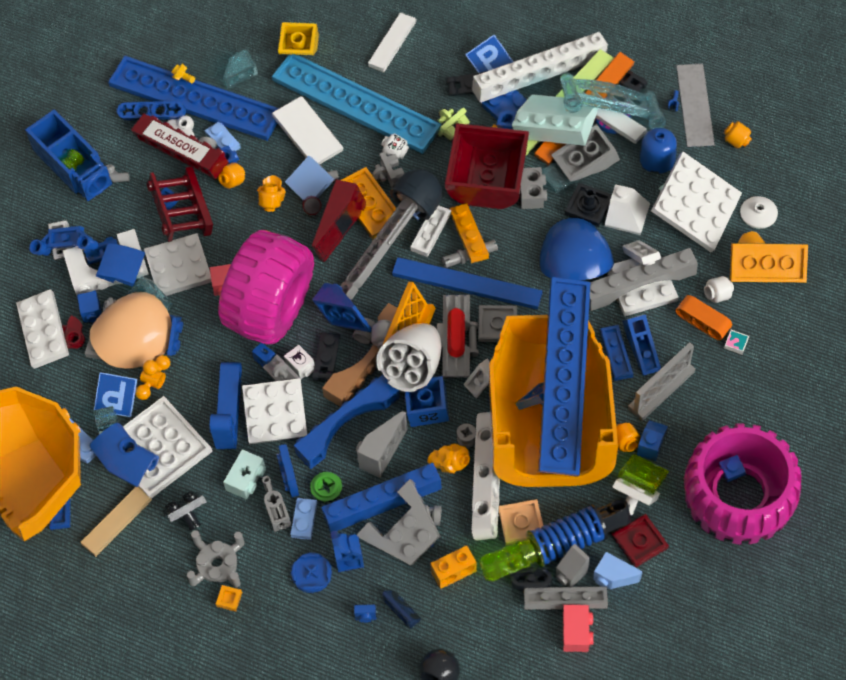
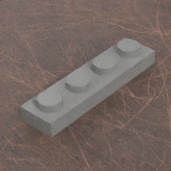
M607 587L524 588L525 610L563 609L564 605H589V609L608 608Z

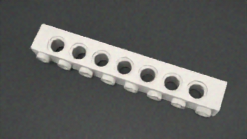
M600 32L473 76L472 91L480 103L584 66L600 49L606 52L608 44Z

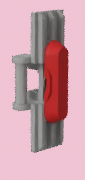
M443 295V323H437L436 325L441 339V350H443V377H469L470 357H477L479 355L477 350L478 323L470 322V295ZM465 331H469V347L465 345Z

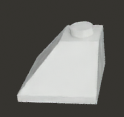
M615 184L605 227L641 235L650 203L634 189Z

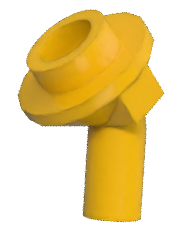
M177 64L171 71L173 74L172 78L177 81L180 78L190 83L195 81V77L185 72L187 68L184 64L180 66Z

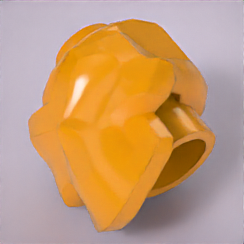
M275 175L265 178L263 186L257 189L259 196L258 204L264 208V211L273 212L275 208L281 206L286 193L285 188L281 187V179Z
M459 444L442 446L439 450H434L427 459L428 464L434 463L435 468H440L444 473L461 471L470 461L468 449Z

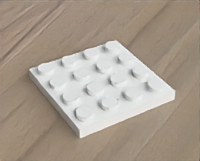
M682 152L679 154L651 211L709 252L715 250L742 192Z
M164 396L123 426L130 437L136 441V444L159 456L156 467L152 471L147 470L139 484V488L149 498H153L212 452V448ZM133 448L127 449L126 452L132 451Z

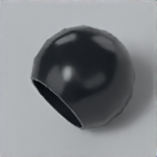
M437 648L428 651L422 657L419 664V675L421 680H458L460 664L452 652Z

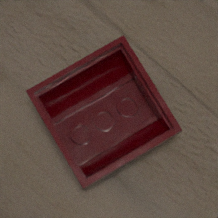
M456 123L445 181L447 193L455 201L461 204H468L469 206L505 209L514 205L519 199L529 131Z

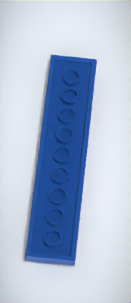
M124 56L108 82L110 87L154 102L179 101L185 106L186 113L214 123L220 122L223 126L268 141L277 125V121L273 118L272 113L279 108L197 80L190 83L180 78L177 81L172 78L173 74L171 71Z
M555 277L550 279L538 472L569 476L580 475L590 282Z

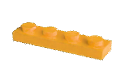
M468 204L451 207V217L470 262L475 263L489 259L488 250Z

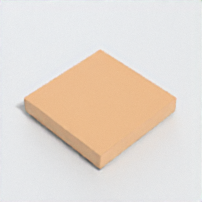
M537 499L499 506V517L506 545L530 541L529 531L543 526Z

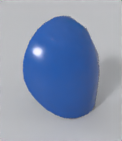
M579 218L564 219L552 226L546 234L540 254V269L545 276L580 281L599 277L613 268L614 259L608 242L590 222Z

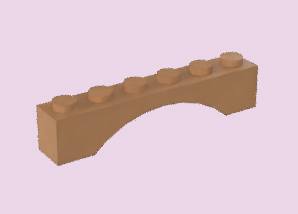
M388 303L379 314L378 321L389 320L392 322L397 307ZM373 345L363 359L354 366L334 373L322 388L323 396L340 407L344 402L350 401L354 397L356 390L362 388L366 377L369 374L371 375L376 368L379 351L377 346Z

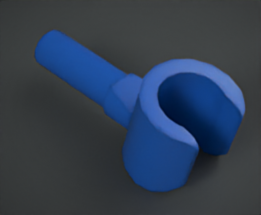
M678 90L674 91L673 99L668 102V110H670V106L674 105L676 106V111H678Z

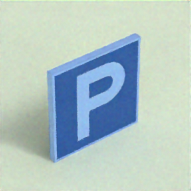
M495 35L466 54V57L478 73L490 71L513 62Z
M100 372L94 411L132 417L137 379Z

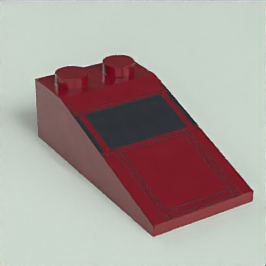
M341 180L335 181L312 244L313 249L322 262L327 260L365 209L366 200L356 183Z

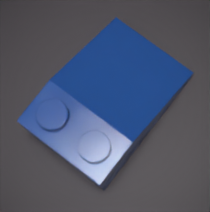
M324 283L312 300L331 325L371 333L372 328L353 302L343 292V289L335 283Z

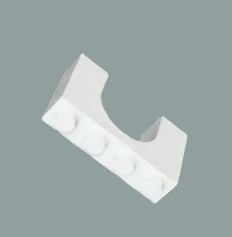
M135 229L117 234L120 245L141 251ZM78 246L63 250L76 296L99 289L103 290L112 285L123 284L116 280L114 283L96 277L98 270H94L87 265L83 250L78 248ZM144 258L136 279L149 274Z

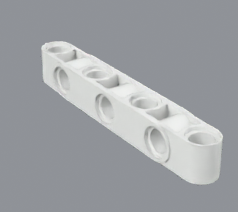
M491 412L479 413L476 421L472 503V535L476 541L495 539L498 532L500 478L495 474L493 468Z

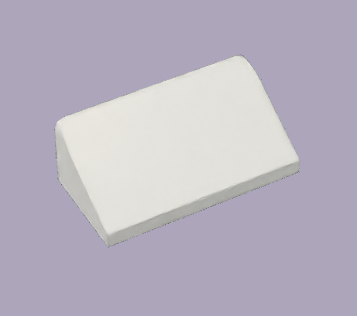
M488 359L481 362L464 383V386L475 398H478L489 384L490 362Z

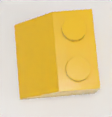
M282 23L278 54L314 55L317 51L319 39L317 24Z

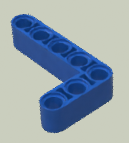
M221 362L217 414L210 415V431L216 449L237 448L242 376L241 362Z

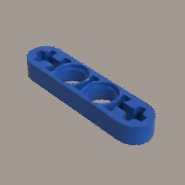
M179 101L121 103L117 108V114L123 120H139L142 116L139 115V110L142 107H147L146 115L150 117L153 115L159 120L179 119L186 114L185 106ZM163 106V114L157 115L156 109ZM177 106L181 109L177 114L174 111H169V108L176 110ZM126 108H127L128 110H130V111H134V113H133V112H126V115L123 114L122 112L125 111Z

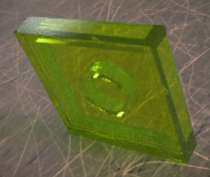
M633 454L619 471L618 477L654 494L668 476L669 471Z

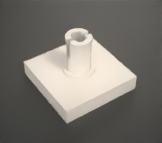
M625 475L617 479L613 486L614 489L628 495L626 501L630 515H633L638 501L651 505L657 501L660 495L659 492Z

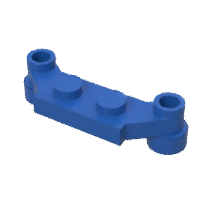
M74 226L48 229V234L41 241L38 239L33 240L30 243L29 249L35 255L48 256L51 249L78 246V248L85 251H95L98 248V242L84 232V227Z

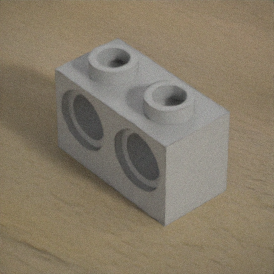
M541 167L523 169L520 188L521 209L544 208V201H547V190H543V185H546V176L542 174Z

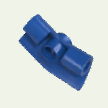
M115 423L108 427L89 444L108 472L135 487L139 486L147 470L152 471L159 461L157 454L136 444V441L130 437L120 423ZM133 448L132 451L126 452L127 449Z

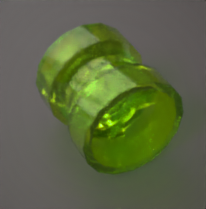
M70 149L67 152V157L61 160L68 169L73 168L75 172L78 165H82L85 161L83 156L74 149Z

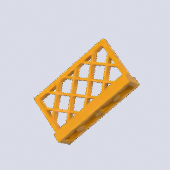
M408 282L383 344L398 332V324L399 330L413 324H430L436 308L433 304L426 303L414 282Z

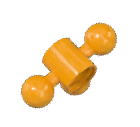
M166 355L158 356L155 361L147 360L144 362L140 381L145 384L139 385L136 388L135 395L138 399H148L151 394V386L156 389L162 387L166 374L161 371L168 369L170 366V359Z

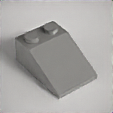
M597 124L591 128L585 146L566 144L551 154L570 182L603 171L620 160L616 149Z
M401 411L366 435L364 440L358 443L356 452L359 469L381 478L407 432L406 412Z

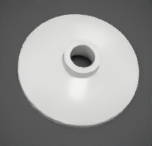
M755 196L744 201L740 209V215L748 226L763 229L771 226L776 221L778 211L776 205L768 198Z

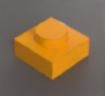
M222 585L216 606L236 612L242 596V590Z

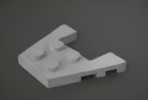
M409 479L397 492L411 506V509L389 532L383 536L371 522H368L357 534L360 539L409 565H413L440 537L412 479Z

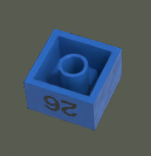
M443 376L431 378L426 386L417 389L415 392H405L407 416L411 427L449 421L447 393Z

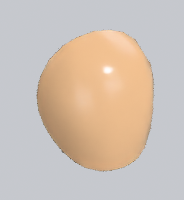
M147 292L131 293L116 300L96 319L90 329V341L97 355L111 366L125 369L143 367L145 361H155L158 356L164 355L167 351L172 326L171 318L166 307L154 295Z

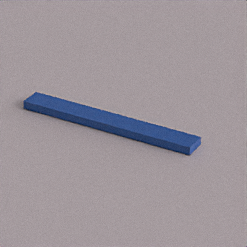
M397 257L392 272L394 277L537 310L542 297V290Z

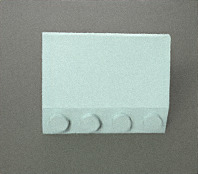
M531 95L517 111L512 126L514 130L529 131L528 140L585 146L600 101Z

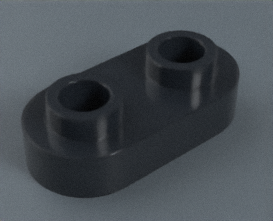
M518 568L511 573V585L517 590H524V588H549L552 583L551 573L544 568Z

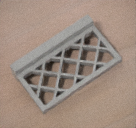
M689 342L636 392L635 400L628 405V410L641 421L648 417L695 372V368L691 365L694 345Z

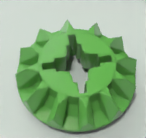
M322 472L311 481V493L316 500H321L324 503L326 501L333 502L336 497L340 496L342 482L336 474ZM323 482H325L327 486H331L329 487L330 493L326 492V490H322Z

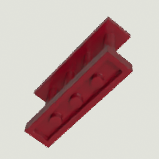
M193 167L185 168V174L182 178L161 181L156 180L154 172L150 173L147 189L152 193L162 222V233L166 235L168 242H172L174 232L199 228V230L202 229L204 236H210L213 222ZM178 185L187 187V192L161 195L159 189ZM185 199L192 201L193 204L190 207L167 210L165 202ZM187 214L197 215V221L173 225L169 218Z

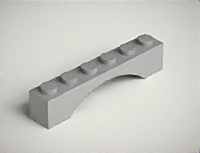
M691 248L662 257L652 265L642 264L590 282V310L593 311L607 306L622 295L650 283L664 280H682L696 275L698 262Z

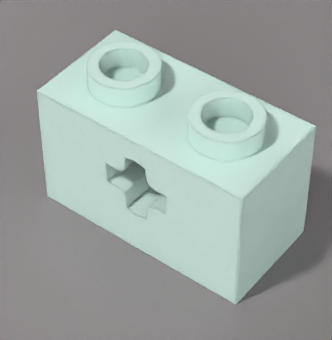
M242 449L223 482L226 491L244 499L253 494L257 486V480L259 477L262 478L266 471L263 458Z

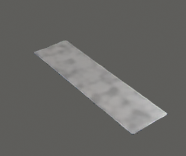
M703 64L677 65L687 147L715 146Z

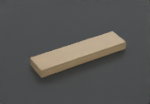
M135 487L81 541L82 546L96 557L152 501V498H149L141 488Z

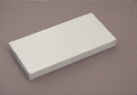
M302 96L272 113L273 118L305 158L310 155L318 164H321L343 151L342 145Z

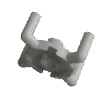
M194 530L191 536L194 544L200 550L196 557L199 573L195 575L194 571L187 572L190 585L196 586L205 579L209 582H224L228 580L234 587H239L241 582L238 573H236V552L245 544L242 533L236 532L234 534L236 542L231 546L221 541H215L206 545L201 540L199 532ZM214 559H222L223 562L220 566L215 567L212 565Z

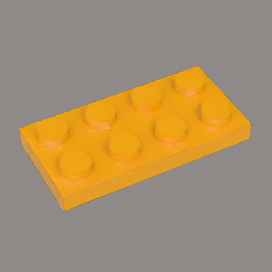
M367 167L341 181L356 183L364 196L366 206L358 220L373 240L396 210V207Z
M731 243L730 281L806 282L808 244Z

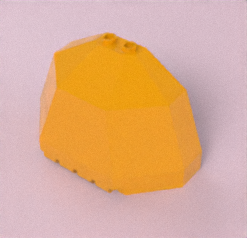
M12 387L0 390V514L12 533L21 540L26 541L41 532L81 486L79 437L81 431L75 422L72 423L69 420L70 415L65 408L61 409L58 403L19 387Z

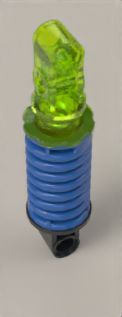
M618 499L600 508L590 504L588 507L579 510L577 514L572 513L569 516H564L562 519H557L555 522H550L548 525H543L541 528L526 531L525 540L515 541L514 544L505 546L480 558L484 579L496 581L524 567L528 568L536 562L540 567H544L551 561H555L556 555L558 558H562L564 554L566 555L574 544L583 549L585 545L591 546L592 541L598 543L602 540H607L608 532L626 526L631 522L627 501Z

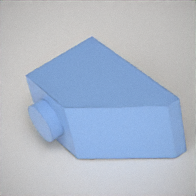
M606 552L594 571L593 580L601 587L614 589L639 583L642 571Z

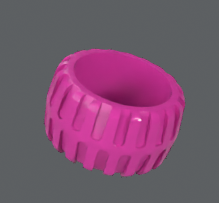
M259 230L251 234L237 252L225 277L218 304V315L221 323L244 338L267 345L279 342L293 325L294 319L297 318L299 310L304 304L306 293H308L314 269V257L311 250L288 236L267 230Z
M744 423L735 424L734 428L730 429L728 425L720 427L716 434L711 432L705 436L703 442H699L685 469L684 488L687 507L691 508V516L695 522L701 521V528L705 532H714L716 534L715 538L724 541V538L733 540L732 544H741L742 541L748 540L749 544H755L759 542L761 537L767 540L774 536L776 531L783 529L795 512L801 493V468L798 467V459L795 453H789L790 446L784 439L781 441L776 439L777 434L771 430L768 433L761 431V426L752 425V428L744 427ZM738 455L746 470V474L754 477L762 486L764 496L762 502L752 510L739 509L729 506L720 500L717 493V484L724 477V471L720 469L719 462Z

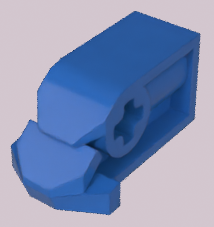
M332 531L331 537L338 572L363 568L364 563L359 537L354 534H338V531Z

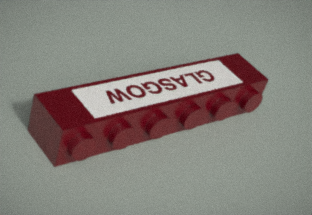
M143 114L131 129L138 140L214 179H217L223 168L229 163L221 149H214L207 142L203 141L202 143L195 136H188L181 129H174L169 123H162L153 115L150 117Z

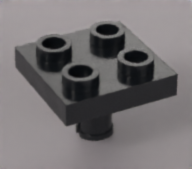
M578 183L565 209V215L583 219L599 227L609 208L612 194Z
M190 491L182 496L183 499L177 503L172 501L165 505L166 509L162 511L165 518L173 522L183 517L190 531L195 529L194 525L198 528L201 523L193 510L206 503V500L197 491Z

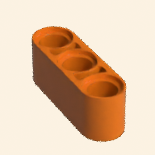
M687 295L675 310L680 318L716 340H722L732 327V322L729 318L691 295Z

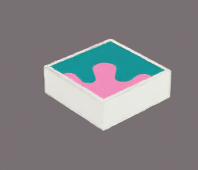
M731 330L724 349L743 355L749 336Z

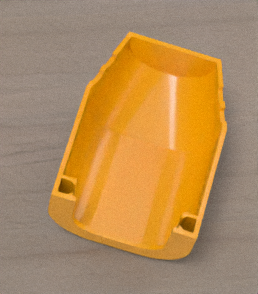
M548 315L506 316L498 345L495 347L493 359H491L489 364L492 451L495 474L509 484L522 487L580 486L605 478L613 471L616 465L618 450L610 361L604 355L600 342L598 343L589 320L580 475L569 476L538 472L542 405L540 403L521 410L515 405L517 401L536 385L544 382Z

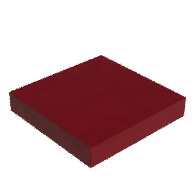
M646 514L612 533L613 539L635 568L669 548L668 543Z

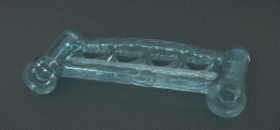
M563 73L561 75L560 82L564 94L563 103L567 112H578L583 105L647 118L650 129L664 128L666 125V119L660 110L656 94L651 90L643 94L613 83L574 79L570 73ZM580 88L588 89L592 93L587 95ZM597 92L606 93L608 97L602 98ZM613 95L623 97L625 100L620 102ZM630 99L638 100L641 104L636 105Z

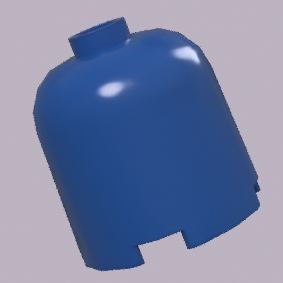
M654 128L645 134L640 150V163L643 168L649 172L651 170L659 171L661 174L673 168L677 151V140L674 134L665 128Z

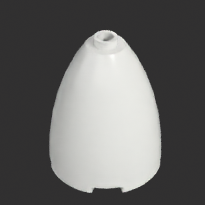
M426 323L407 326L392 335L379 349L376 360L377 368L386 377L388 384L405 392H415L417 389L426 386L439 364L441 356L440 335L434 326Z

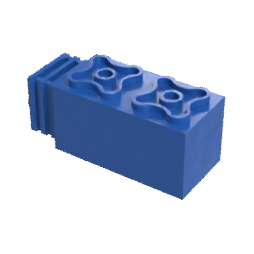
M55 109L25 129L33 151L75 194L79 192L87 201H90L112 185L108 169L100 161L98 153Z

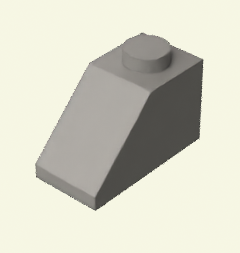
M576 544L569 549L556 567L557 580L562 585H567L568 587H573L588 573L589 557Z

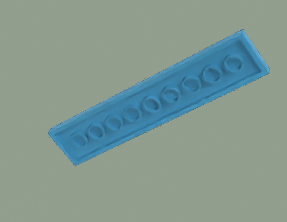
M289 54L272 76L274 82L388 137L394 133L407 140L409 148L422 154L436 137L441 127L440 123L299 55Z

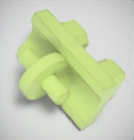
M462 108L452 117V114H454L452 109L449 111L442 109L439 112L441 118L438 121L440 124L444 121L446 123L440 127L438 135L440 137L444 135L451 141L454 138L455 128L453 126L456 123L469 125L470 121L465 116L467 111Z

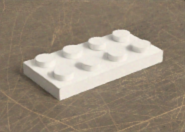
M50 289L17 302L31 366L35 369L68 356L69 352L54 292Z

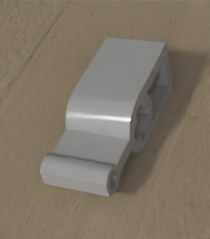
M269 476L263 477V485L267 491L264 502L274 532L291 527L290 518L281 494L278 491H272Z

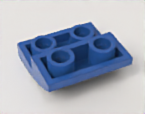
M108 243L96 277L114 283L116 280L133 287L146 252L123 245Z

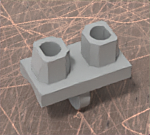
M385 152L380 153L382 159L380 162L381 166L379 164L375 166L376 169L373 171V176L375 179H381L382 182L386 181L387 177L391 188H393L397 180L404 174L402 168L392 169L399 166L396 154L386 156Z
M278 355L274 356L271 362L263 366L264 370L275 381L300 378Z

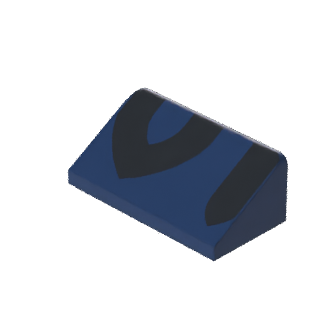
M396 591L383 592V601L408 628L411 629L421 620L419 615Z

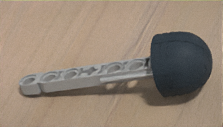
M423 169L410 170L403 174L390 190V195L399 204L351 270L346 281L340 286L350 300L354 298L359 291L358 289L367 280L413 214L419 211L418 218L429 220L437 209L442 198V188L438 179L429 171Z

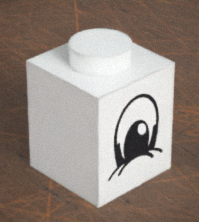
M297 345L284 356L285 363L300 379L312 374L315 368L314 360L300 345Z

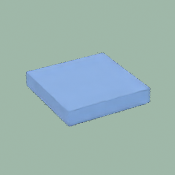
M309 155L285 183L304 200L308 196L318 198L335 179Z

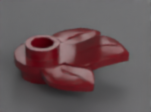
M70 316L67 326L62 325L67 348L78 349L85 342V336L82 333V323L76 317Z

